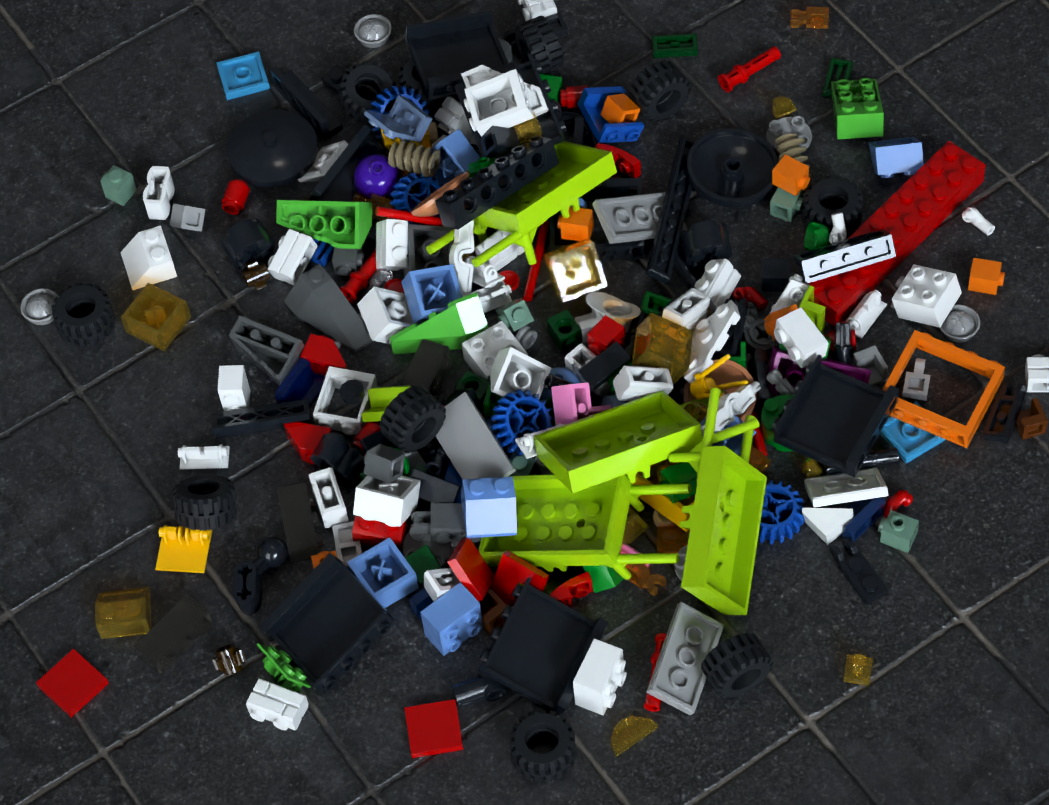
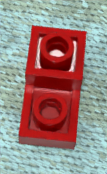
M598 143L595 146L597 149L611 151L616 169L619 167L623 174H628L631 178H638L641 175V162L633 155L607 144Z
M589 571L566 581L549 596L572 608V598H582L588 595V593L593 592Z

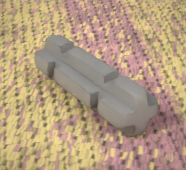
M778 369L769 372L766 376L767 380L772 385L775 384L776 390L781 395H794V386L786 378H782L783 375Z

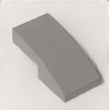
M354 521L332 525L337 558L347 568L348 561L362 554L360 540L353 541L352 537Z

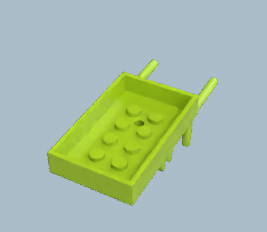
M565 141L554 145L559 161L558 165L473 220V233L478 236L480 243L487 239V227L510 232L511 234L473 258L472 264L475 267H479L513 243L524 248L529 265L536 264L537 261L532 242L537 227L559 211L563 218H568L571 205L573 211L577 212L580 210L579 197L617 173L612 152ZM454 229L426 247L427 252L432 255L453 241Z
M711 388L703 440L690 452L669 454V462H689L697 472L694 504L682 507V512L689 513L690 518L687 521H680L679 525L681 528L690 529L681 587L723 615H747L767 477L749 464L754 429L743 433L740 456L726 446H712L721 390ZM747 415L745 421L754 419L756 417L752 415Z
M663 390L533 436L537 457L572 493L625 474L631 484L635 483V476L639 471H642L643 477L646 479L650 477V465L669 459V454L690 452L703 440L701 424L688 412L708 406L709 398L696 399L679 405ZM757 418L715 432L712 444L758 428L759 422Z
M555 475L513 476L516 495L517 535L481 537L479 553L489 567H498L502 554L510 551L531 565L541 566L548 572H553L554 567L564 572L567 571V566H608L613 568L625 580L631 578V573L625 567L627 564L679 563L680 559L678 553L620 554L629 505L631 504L638 512H641L644 509V505L638 499L639 496L691 494L692 485H633V483L629 482L626 475H622L572 493Z

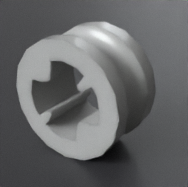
M524 326L518 331L515 338L527 350L536 341L537 332L531 330L529 326Z

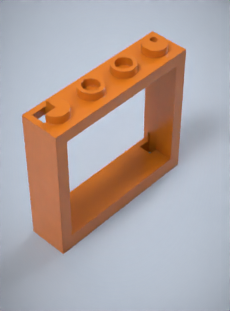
M914 330L884 385L883 391H887L890 385L896 386L916 348L991 379L966 426L898 398V403L890 416L968 448L1003 381L1005 367L997 361L982 358L973 351L960 349L951 342H943L926 332L921 333Z

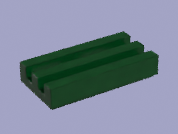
M697 33L652 36L653 58L698 56Z
M831 58L822 97L827 98V95L832 98V89H829L835 64L839 65L835 81L841 79L843 66H847L844 79L850 80L853 61Z

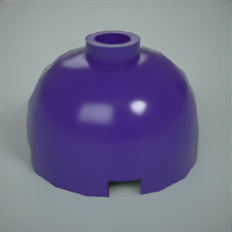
M372 154L360 160L355 168L353 182L356 191L362 197L379 202L391 197V192L395 191L393 186L399 182L400 174L397 167L394 168L389 165L387 156Z

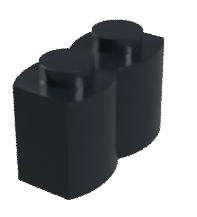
M335 432L324 434L310 457L312 462L322 470L329 467L333 468L337 483L343 487L355 485L365 467L363 453L357 448L350 447L346 439L341 434Z

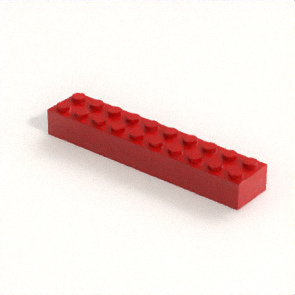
M948 141L848 239L884 229L892 234L896 257L808 283V285L814 286V303L825 306V321L836 328L837 322L843 321L857 307L866 294L873 291L984 181L986 164Z

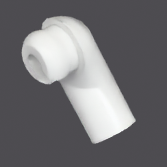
M968 207L963 211L962 218L965 222H971L987 236L992 234L995 226L986 220L976 208Z
M843 212L831 214L833 228L829 235L831 244L843 241L847 236Z

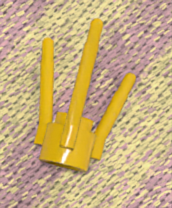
M729 354L720 358L704 371L694 375L696 380L691 382L690 391L697 400L709 398L711 388L723 390L748 384V380L716 385L712 378L705 377L730 359Z

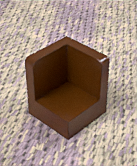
M1037 397L1032 399L1029 409L1019 411L1015 425L1022 440L1046 433L1048 419Z
M489 588L486 593L487 600L480 605L483 626L492 634L494 628L497 625L500 627L504 620L500 616L506 604Z

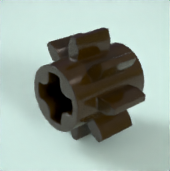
M256 260L245 264L247 270L242 271V275L248 288L254 286L256 290L267 287L265 281L270 279V275L265 264H258Z
M228 644L216 650L217 657L212 659L216 671H223L224 675H232L242 670V662L246 660L243 649L235 648L234 644Z

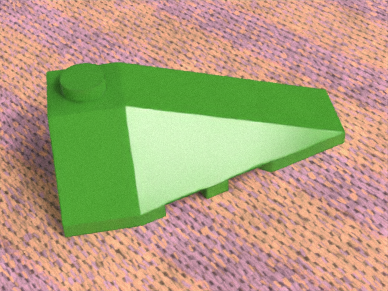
M277 200L276 223L299 233L309 235L316 240L331 244V246L336 248L361 249L372 226V202Z
M477 292L448 303L449 308L439 314L436 312L429 314V319L422 324L414 323L389 337L393 354L462 349L463 342L489 328Z

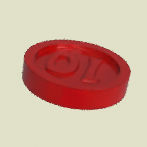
M504 270L499 273L505 277L503 280L504 284L509 285L511 291L518 287L519 277L517 273L511 270Z
M391 279L384 285V289L404 293L401 279Z

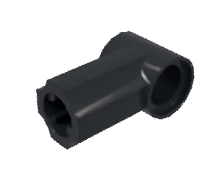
M481 672L476 678L451 686L458 708L482 700L494 702L502 699L507 693L503 684Z

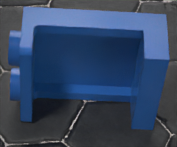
M623 86L584 88L577 103L598 143L637 141L644 128L643 122L610 124L600 115L607 96L616 94L626 95L627 92Z

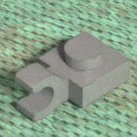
M916 358L914 373L906 371L902 397L927 401L931 375L924 374L926 359Z

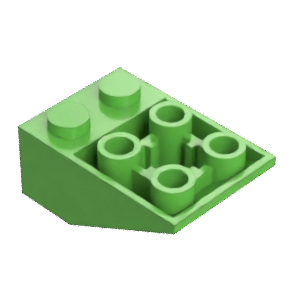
M840 79L831 82L837 139L883 137L884 112L876 79Z

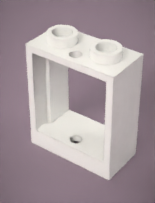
M516 69L464 89L467 97L464 99V104L467 111L471 112L472 118H469L470 125L473 131H478L481 137L492 125L510 128L534 118L523 79ZM512 87L517 106L482 120L476 101Z
M329 366L313 412L315 425L329 427L331 430L341 431L348 435L357 434L366 424V422H362L361 413L371 408L368 389L378 387L375 374ZM348 380L360 381L365 390V396L357 419L327 414L335 388L340 389L341 385Z

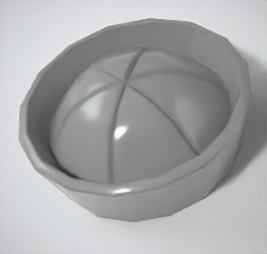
M379 14L366 15L360 18L354 26L356 38L362 45L368 48H377L384 45L389 40L392 30L391 22Z
M40 288L26 294L21 301V313L28 321L35 325L49 324L54 321L52 305L55 304V298L59 296L50 289Z
M957 304L953 306L939 328L946 339L957 343L966 342L979 330L980 318L974 309L966 305Z

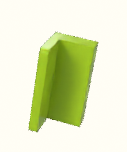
M809 285L799 308L801 307L821 334L824 335L825 306L814 303V286Z
M411 386L375 387L368 389L371 408L361 413L362 422L381 421V416L390 402L398 394L411 388Z

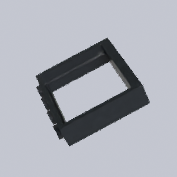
M642 178L606 179L580 198L584 201H595L597 199L642 195ZM557 213L550 217L551 263H589L591 261L612 262L614 260L635 261L645 259L644 240L614 244L558 245Z

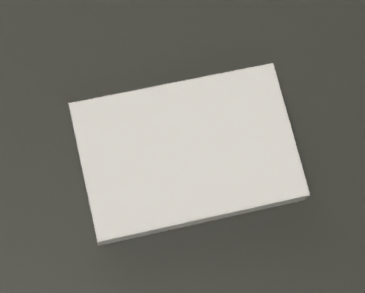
M878 468L859 470L855 477L839 473L804 480L805 489L813 507L888 496V488Z

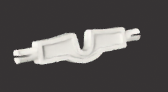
M473 220L459 230L454 229V243L449 253V263L454 266L462 296L471 293L474 266L471 263L463 262L462 255L474 251Z
M754 381L752 384L741 386L733 393L724 394L720 397L714 432L720 431L726 425L732 423L735 420L734 415L744 413L749 405L756 400L754 394L761 389L760 383ZM705 424L701 426L702 434H704Z

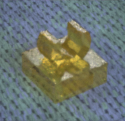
M533 112L534 118L514 126L520 143L527 141L532 136L543 134L535 112Z
M847 654L843 682L869 686L873 658L865 657V655Z

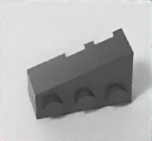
M239 316L229 334L235 348L286 392L302 363L300 356L305 347L302 340Z

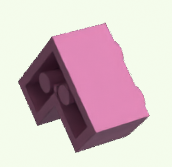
M589 382L551 387L555 424H569L611 409L610 405L591 406Z

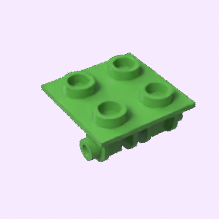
M260 643L257 644L267 656L263 660L264 668L275 680H278L277 683L298 693H301L300 688L302 686L311 688V685L305 680L307 675L300 668L294 667L290 663L292 658L284 650L278 651L272 645L267 647Z

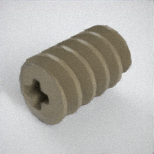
M785 134L776 138L775 143L779 145L777 152L780 154L778 160L780 161L785 154L801 163L808 160V156H801V153L807 150L806 147H799V144L804 143L805 139L797 138V134Z
M402 140L399 145L398 142L392 144L388 163L394 168L398 167V169H406V171L414 172L418 175L422 173L425 177H433L439 168L440 150H435L432 154V148L427 147L424 151L423 145H418L416 148L415 143L412 142L407 147V141Z

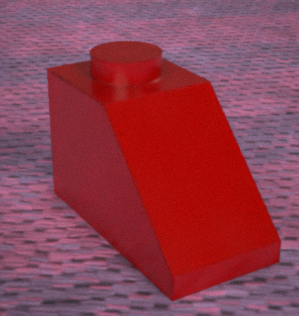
M310 334L300 356L303 370L326 375L329 366L347 369L346 363L333 339L325 335Z
M301 422L283 424L287 438L301 459L315 465L310 457L322 436L332 433L331 428Z

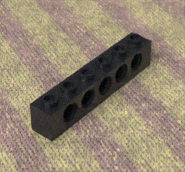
M541 135L532 136L523 145L513 148L512 152L506 156L497 158L495 163L480 169L473 177L463 180L456 188L446 191L442 197L435 200L442 225L459 230L558 165L559 161L553 140Z

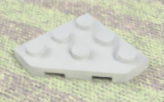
M480 65L461 75L466 88H469L504 73ZM524 82L533 116L536 117L550 111L542 89ZM512 87L476 101L482 120L517 106Z
M732 300L720 305L715 313L707 319H702L693 330L675 343L683 376L690 384L693 380H696L695 374L704 371L713 364L711 358L716 350L721 351L727 341L729 327L731 324L736 325L739 321L740 314Z

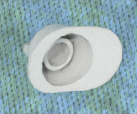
M591 292L586 296V302L591 308L600 312L602 318L606 315L624 326L625 333L630 330L633 318L638 317L641 313L640 308L636 305L607 293Z

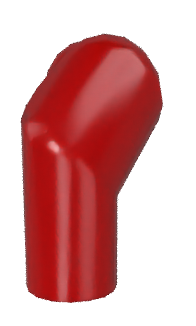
M737 287L733 291L735 299L739 301L745 298L748 302H752L759 310L765 309L768 305V301L753 287Z
M899 490L888 498L883 517L887 518L891 510L897 512L898 507L901 505H910L913 501L912 494L908 493L907 490Z

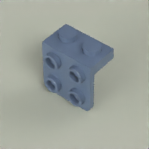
M398 95L388 115L370 110H365L364 115L369 118L368 122L377 128H381L385 136L391 139L398 137L401 140L407 141V143H410V141L421 142L433 119L406 97Z

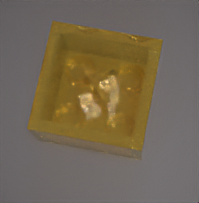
M585 239L544 254V259L559 300L566 302L608 286L593 241Z
M147 283L121 316L126 333L162 351L167 349L191 318L187 301L150 283Z
M650 313L637 327L632 366L669 369L672 382L675 384L689 369L693 331Z

